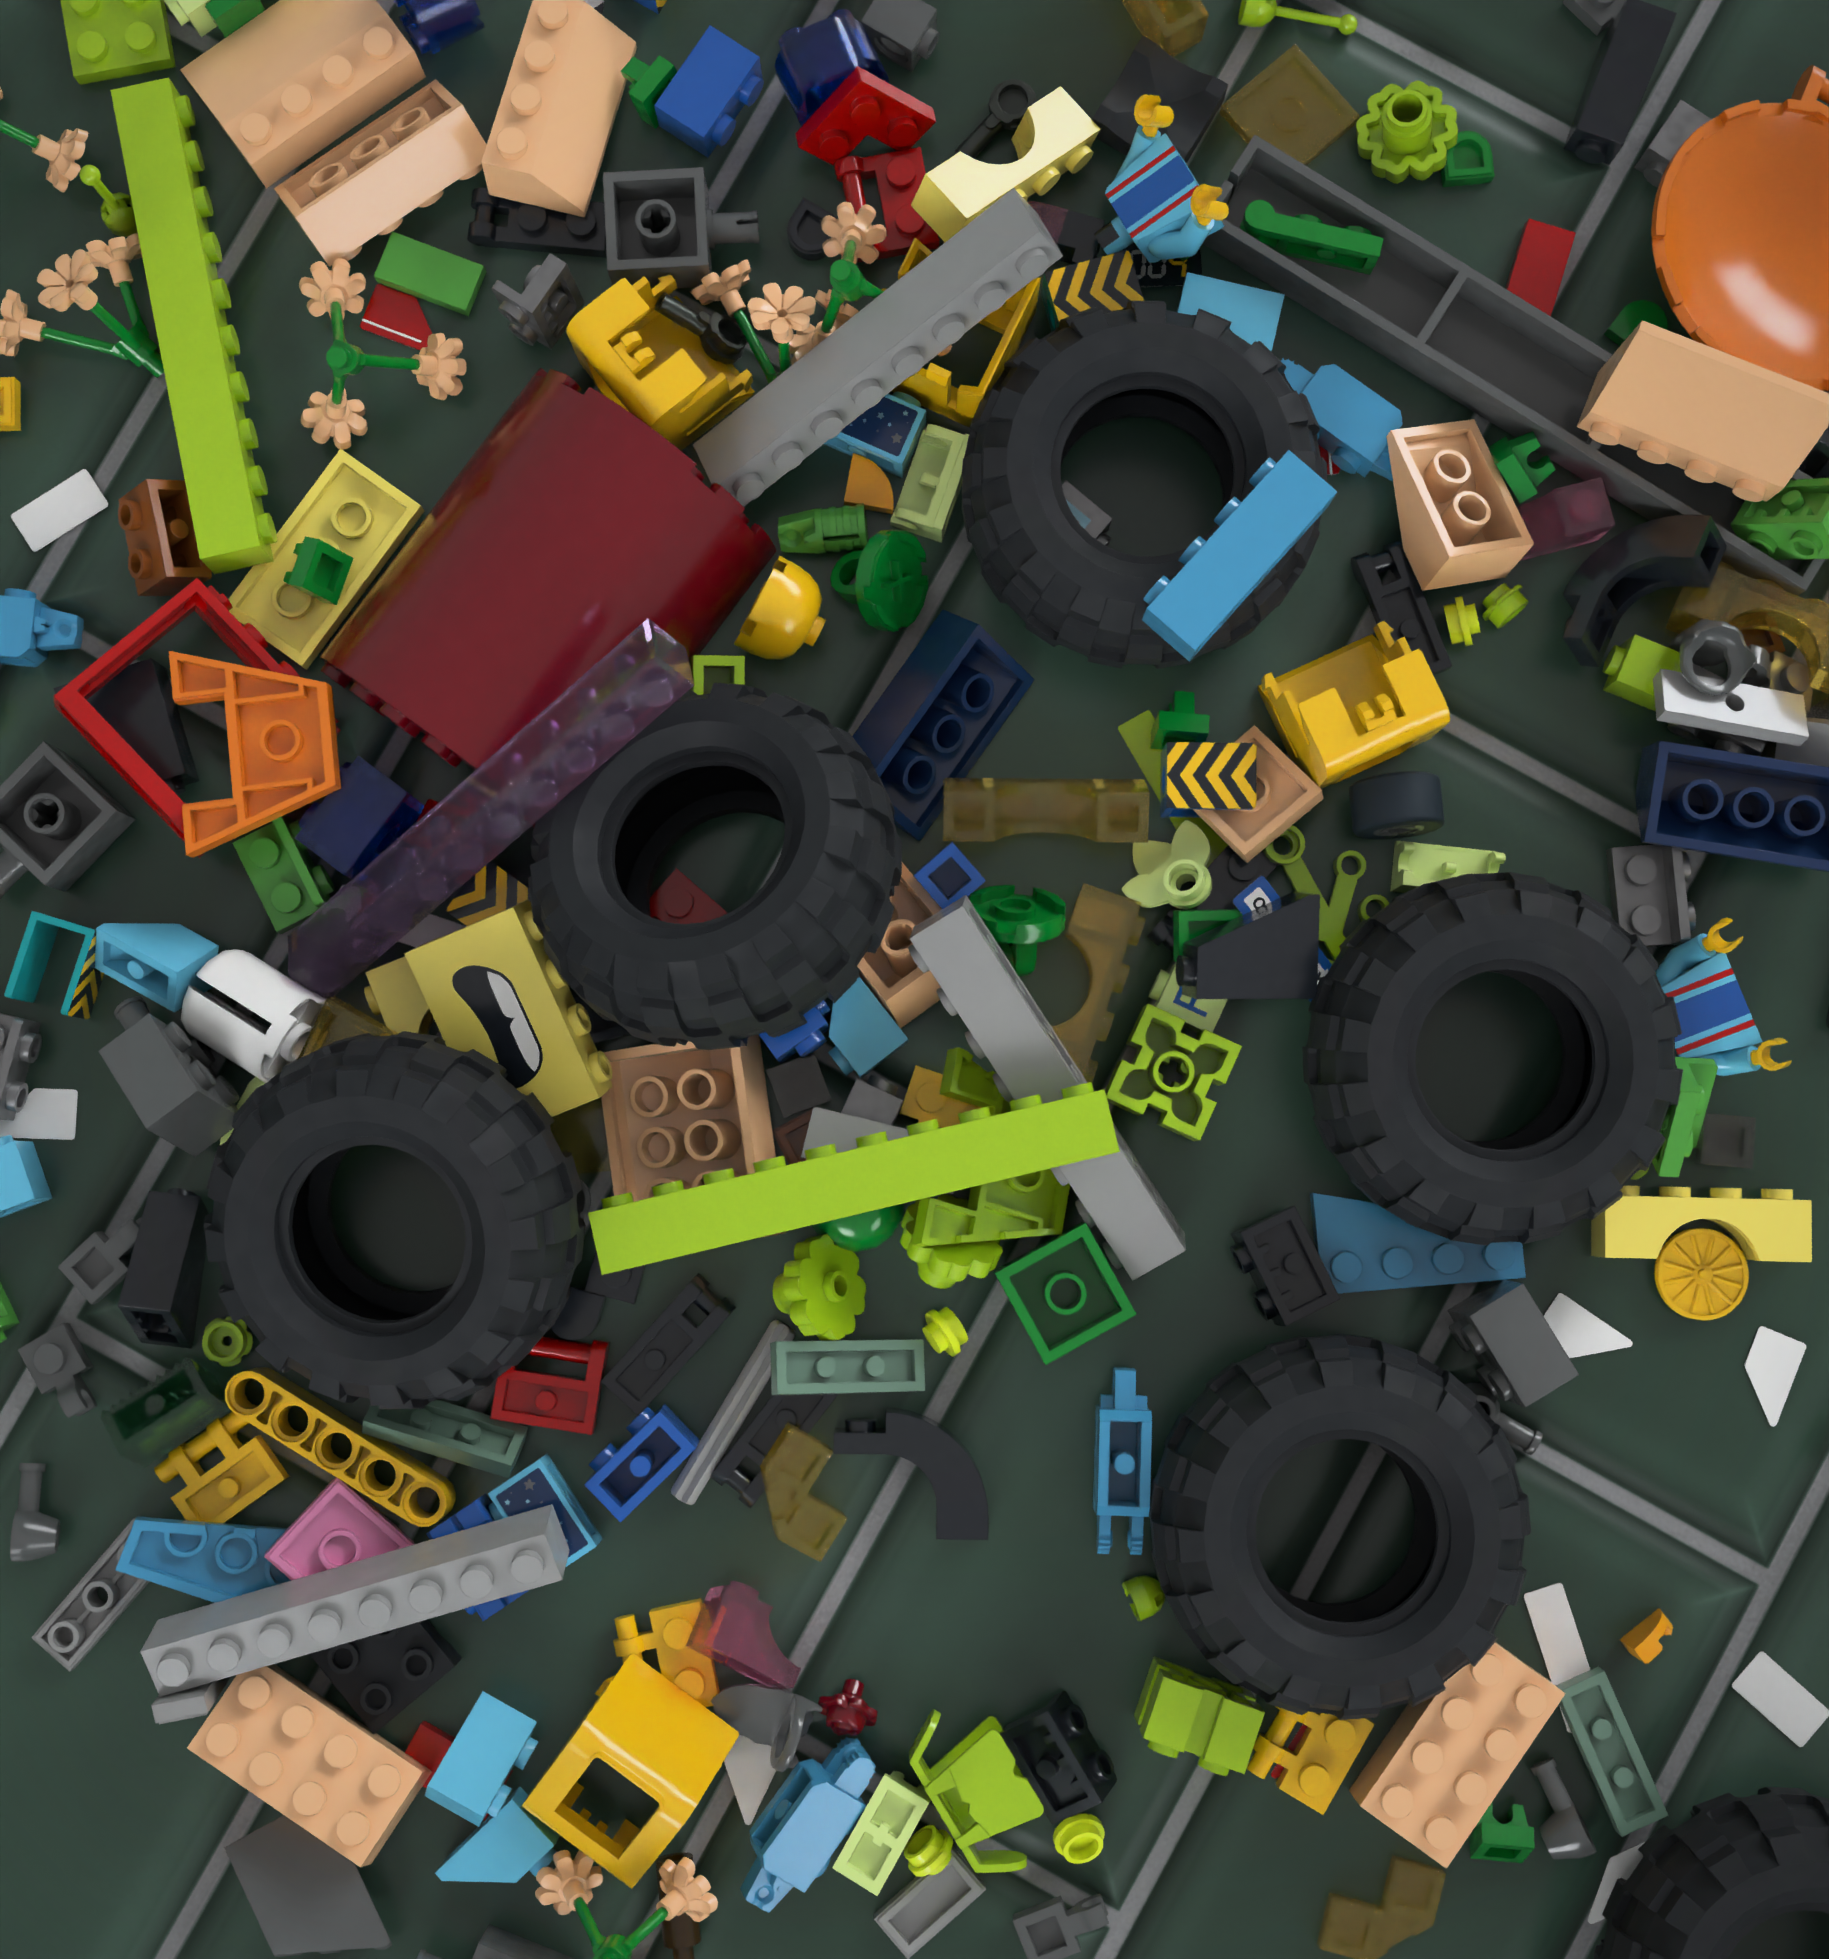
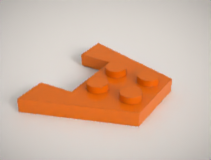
M169 651L172 696L176 704L182 706L225 701L233 798L183 804L182 815L187 856L194 858L341 789L333 690L331 685L322 681Z

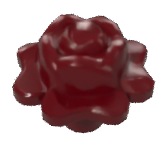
M846 1679L842 1692L832 1696L819 1697L818 1705L823 1709L819 1713L827 1716L826 1726L831 1727L832 1731L838 1736L846 1734L857 1736L861 1733L864 1726L876 1725L878 1711L869 1707L862 1698L864 1684L855 1679Z

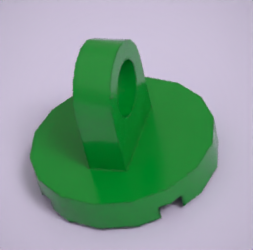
M880 530L869 539L863 550L852 551L837 561L831 572V586L846 602L858 604L859 611L868 625L881 631H899L900 627L911 625L924 606L928 591V575H922L921 562L927 563L926 553L918 538L908 531ZM856 574V583L849 585L852 576Z

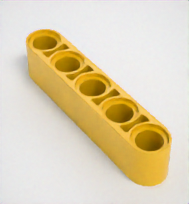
M256 1367L234 1375L227 1383L225 1401L228 1408L235 1415L410 1524L418 1527H429L443 1519L453 1509L456 1501V1491L453 1484L445 1476L392 1443L362 1434L361 1424L276 1371L266 1367ZM250 1378L259 1381L264 1388V1399L258 1406L247 1400L245 1395V1386ZM292 1406L301 1407L308 1416V1425L304 1432L295 1431L288 1422V1413ZM335 1433L344 1434L350 1439L352 1452L348 1459L339 1458L333 1453L331 1440ZM378 1460H385L394 1467L396 1479L392 1486H385L376 1480L374 1467ZM421 1487L431 1488L438 1494L440 1506L436 1513L426 1512L419 1506L417 1494Z

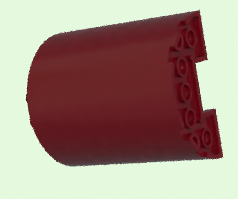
M542 368L536 371L320 656L325 662L320 671L343 688H346L350 682H353L354 684L349 689L353 694L384 718L387 716L390 721L413 738H416L420 731L425 733L426 735L421 742L454 768H457L461 761L466 763L477 772L472 781L504 806L507 805L510 799H513L525 808L526 812L521 818L533 827H535L540 806L553 805L557 796L554 788L557 781L554 778L571 754L574 752L585 757L601 741L596 730L621 711H624L632 719L654 708L652 696L673 690L689 669V658L702 652L776 553L775 545L760 525L754 523L751 528L747 526L750 521L742 513L745 508L721 485L713 483L708 488L703 483L705 477L695 467L696 463L676 446L626 409L593 388L589 387L584 394L579 393L581 391L580 386L569 375L554 369H550L547 373Z

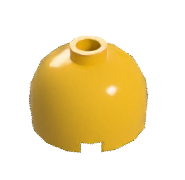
M779 555L772 567V572L767 582H764L734 645L765 659L780 660L794 655L804 642L813 646L826 622V619L818 616L822 596L819 586L813 577L797 564Z

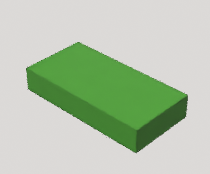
M392 231L375 271L374 278L378 283L469 317L487 271L484 265Z

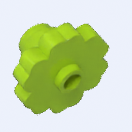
M1414 81L1405 90L1396 84H1389L1380 92L1370 96L1367 102V114L1357 120L1356 135L1358 154L1364 159H1371V170L1375 176L1386 178L1388 181L1396 184L1404 181L1409 174L1413 178L1423 181L1429 178L1433 172L1441 170L1446 165L1447 150L1454 147L1458 140L1457 112L1450 105H1442L1443 94L1439 88L1428 86L1421 81Z
M942 1194L937 1198V1200L967 1208L969 1201L948 1194ZM916 1200L915 1203L907 1207L901 1222L904 1230L900 1238V1244L907 1250L909 1258L917 1262L918 1275L926 1284L935 1288L946 1289L952 1287L957 1281H963L967 1274L976 1278H985L989 1271L996 1268L1003 1252L1002 1247L999 1245L1001 1240L924 1247L911 1245L919 1200Z
M828 1234L808 1237L805 1241L796 1243L794 1247L795 1260L787 1261L784 1265V1272L778 1275L774 1281L772 1292L775 1305L781 1312L790 1315L792 1322L798 1326L804 1336L817 1335L821 1341L840 1340L845 1335L853 1333L856 1326L855 1316L862 1314L865 1309L864 1297L866 1293V1284L857 1275L859 1270L857 1255L853 1251L835 1245Z

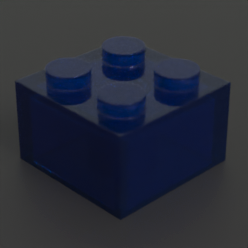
M357 756L353 763L346 762L340 767L341 789L328 794L321 804L318 802L314 803L304 813L299 822L301 830L295 839L343 875L367 887L416 824L425 805L360 756Z

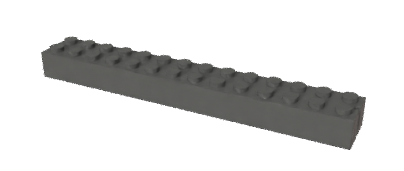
M1254 134L1230 171L1228 181L1224 180L1220 187L1222 194L1216 201L1226 203L1229 208L1227 218L1221 220L1224 227L1208 235L1203 245L1282 294H1285L1290 299L1513 437L1517 438L1533 431L1541 445L1536 451L1544 456L1548 455L1555 463L1647 520L1651 521L1675 515H1711L1727 545L1720 565L1783 604L1788 603L1807 590L1825 559L1775 560L1737 537L1731 527V523L1745 500L1734 495L1732 488L1717 482L1702 483L1695 481L1685 475L1684 469L1669 463L1653 464L1638 457L1636 450L1620 444H1601L1590 438L1589 432L1577 428L1596 376L1612 356L1611 353ZM1264 200L1269 202L1273 206L1275 213L1291 217L1307 214L1318 217L1323 221V224L1339 228L1360 226L1366 228L1372 235L1384 238L1380 257L1371 275L1281 255L1239 229L1247 206L1252 201ZM1797 469L1790 480L1813 478Z

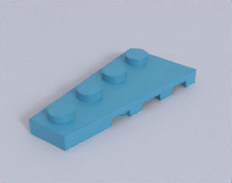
M1310 1193L1315 1248L1338 1294L1526 1278L1523 1245L1520 1242H1496L1486 1246L1453 1241L1414 1227L1375 1203Z
M137 1516L115 1570L216 1603L291 1581L264 1557L265 1552L288 1528Z

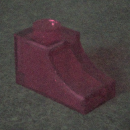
M1602 477L1553 489L1550 493L1540 498L1516 506L1534 542V545L1520 561L1599 541L1615 526Z
M731 1581L730 1585L710 1588L686 1647L763 1685L780 1689L794 1688L801 1668L794 1665L783 1655L773 1639L769 1625V1615L773 1607L757 1599L759 1592L756 1589L740 1582Z

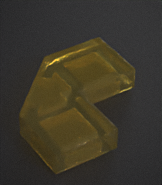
M787 1422L760 1465L772 1525L778 1540L821 1562L848 1519L842 1511L808 1493L833 1454V1450L829 1445Z
M1392 1855L1380 1906L1330 1892L1317 1941L1319 1949L1354 1959H1378L1388 1953L1387 1949L1412 1934L1415 1936L1434 1925L1446 1873L1441 1868Z

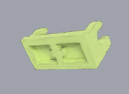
M928 424L926 430H922L904 486L890 520L891 526L942 543L962 486V465L969 434L964 435L933 424Z
M1396 841L1390 891L1406 893L1423 884L1459 875L1498 873L1500 864H1504L1506 856L1504 853L1489 850Z
M893 1771L891 1775L884 1774L832 1867L876 1896L880 1893L931 1801L923 1785H919L918 1788L912 1786L904 1780V1774L899 1771Z

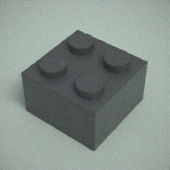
M1496 1280L1447 1310L1454 1321L1449 1326L1452 1336L1464 1352L1469 1350L1473 1352L1481 1365L1476 1370V1374L1482 1385L1493 1397L1498 1394L1503 1401H1509L1526 1408L1579 1375L1523 1283Z

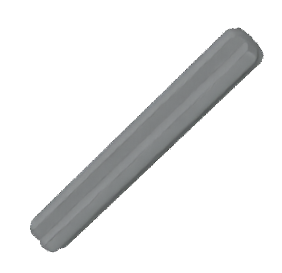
M774 1320L770 1323L698 1443L697 1448L671 1488V1494L681 1502L693 1505L698 1499L710 1476L771 1377L770 1343L792 1341L795 1337V1331L790 1326L779 1320Z

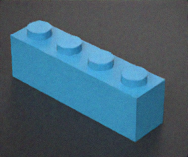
M1290 450L1277 463L1269 457L1249 480V483L1255 488L1242 502L1234 496L1214 519L1219 528L1207 541L1198 536L1179 558L1178 561L1184 567L1172 580L1163 575L1143 598L1149 606L1146 608L1142 621L1189 662L1329 507L1337 494V491Z

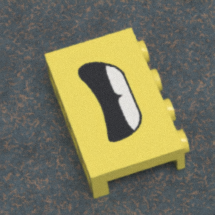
M529 900L518 903L511 908L443 937L433 939L404 953L443 1040H445L446 1046L462 1052L474 1049L505 1067L508 1074L505 1079L524 1095H529L533 1092L551 1117L596 1100L612 1088L610 1080L612 1079V1068L606 1055L600 1050L597 1051L589 1033L591 1031L590 1018L585 1008L579 1003L576 1004L569 989V984L561 977L545 953L543 933L533 921L532 907Z

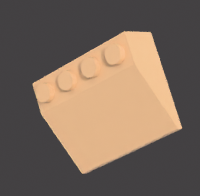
M279 0L180 69L266 189L426 77L414 49L376 0Z
M1642 320L1599 370L1577 428L1589 432L1590 438L1601 444H1620L1636 450L1638 457L1653 464L1669 463L1684 469L1685 475L1695 481L1702 483L1717 482L1733 489V494L1741 499L1751 502H1760L1762 500L1767 502L1785 488L1828 428L1829 393Z
M759 1034L748 1037L747 1046L700 1050L692 1042L688 1041L686 1045L676 1043L675 1047L650 1044L603 1052L612 1068V1079H610L612 1088L601 1096L614 1196L632 1192L634 1202L652 1198L653 1192L651 1187L679 1180L683 1181L684 1190L704 1185L702 1175L733 1168L735 1177L755 1173L754 1162L776 1157ZM785 1231V1232H781V1233H777V1234H773V1235L784 1234V1233H786V1231Z

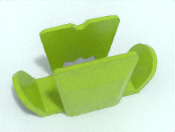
M933 1709L909 1750V1763L924 1786V1790L975 1873L1012 1872L1025 1868L1027 1866V1856L1024 1853L1011 1850L978 1851L975 1846L977 1842L1038 1818L1044 1812L1043 1804L1028 1779L1022 1775L1015 1763L1016 1760L1000 1734L1003 1729L996 1717H987L929 1769L922 1754L941 1716L939 1711Z

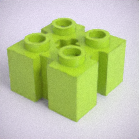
M1146 1004L1142 1007L1126 1042L1127 1045L1136 1048L1137 1051L1131 1063L1124 1060L1117 1062L1105 1089L1107 1101L1137 1116L1143 1115L1146 1107H1150L1161 1112L1156 1125L1189 1140L1199 1141L1217 1102L1206 1098L1211 1083L1217 1086L1226 1084L1242 1046L1206 1029L1197 1032L1194 1039L1181 1033L1186 1020L1151 1004ZM1170 1060H1174L1178 1063L1176 1072L1183 1076L1180 1083L1176 1081L1171 1082L1169 1087L1162 1082L1163 1075L1158 1070L1160 1064L1165 1066L1169 1064Z
M1154 1656L1134 1717L1137 1724L1140 1725L1139 1729L1142 1737L1149 1740L1147 1747L1151 1750L1172 1758H1177L1179 1751L1184 1753L1185 1750L1199 1757L1197 1764L1200 1767L1215 1774L1228 1776L1230 1769L1245 1774L1265 1712L1260 1704L1256 1703V1698L1250 1690L1214 1677H1205L1194 1673L1189 1668Z

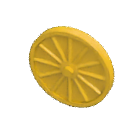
M1693 1228L1674 1235L1664 1244L1656 1259L1654 1277L1657 1290L1668 1307L1686 1318L1706 1321L1721 1318L1740 1304L1748 1287L1749 1269L1742 1250L1730 1237L1712 1229Z

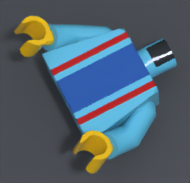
M1145 94L1136 101L1134 116L1140 126H1138L1130 150L1121 168L1105 192L1118 216L1094 233L1107 255L1120 252L1134 242L1149 263L1166 259L1192 257L1197 253L1208 235L1224 227L1221 220L1227 218L1229 214L1228 205L1224 202L1216 201L1222 194V189L1206 184L1199 185L1167 134L1164 133L1161 136L1158 128L1170 126L1174 119V113L1170 106L1159 105L1161 98L1157 95Z
M1726 917L1719 920L1710 928L1708 934H1699L1691 940L1671 949L1655 972L1663 992L1667 997H1674L1682 1034L1675 1037V1057L1713 1059L1718 1067L1716 1075L1719 1076L1757 1071L1761 1066L1766 1070L1776 1071L1791 1064L1792 1060L1777 1063L1771 1059V1047L1788 1042L1783 1038L1762 1041L1726 953L1731 952L1743 941V936L1733 942L1724 941L1720 937L1719 929L1730 924L1733 921L1731 918ZM1763 1042L1758 1048L1756 1046H1753L1755 1044Z

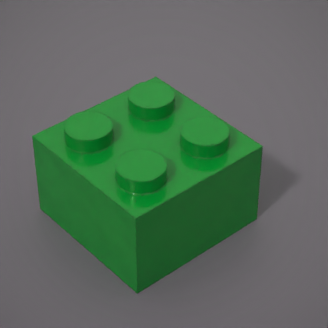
M1085 1222L1076 1224L1062 1232V1234L1049 1239L993 1270L1045 1365L1137 1315Z

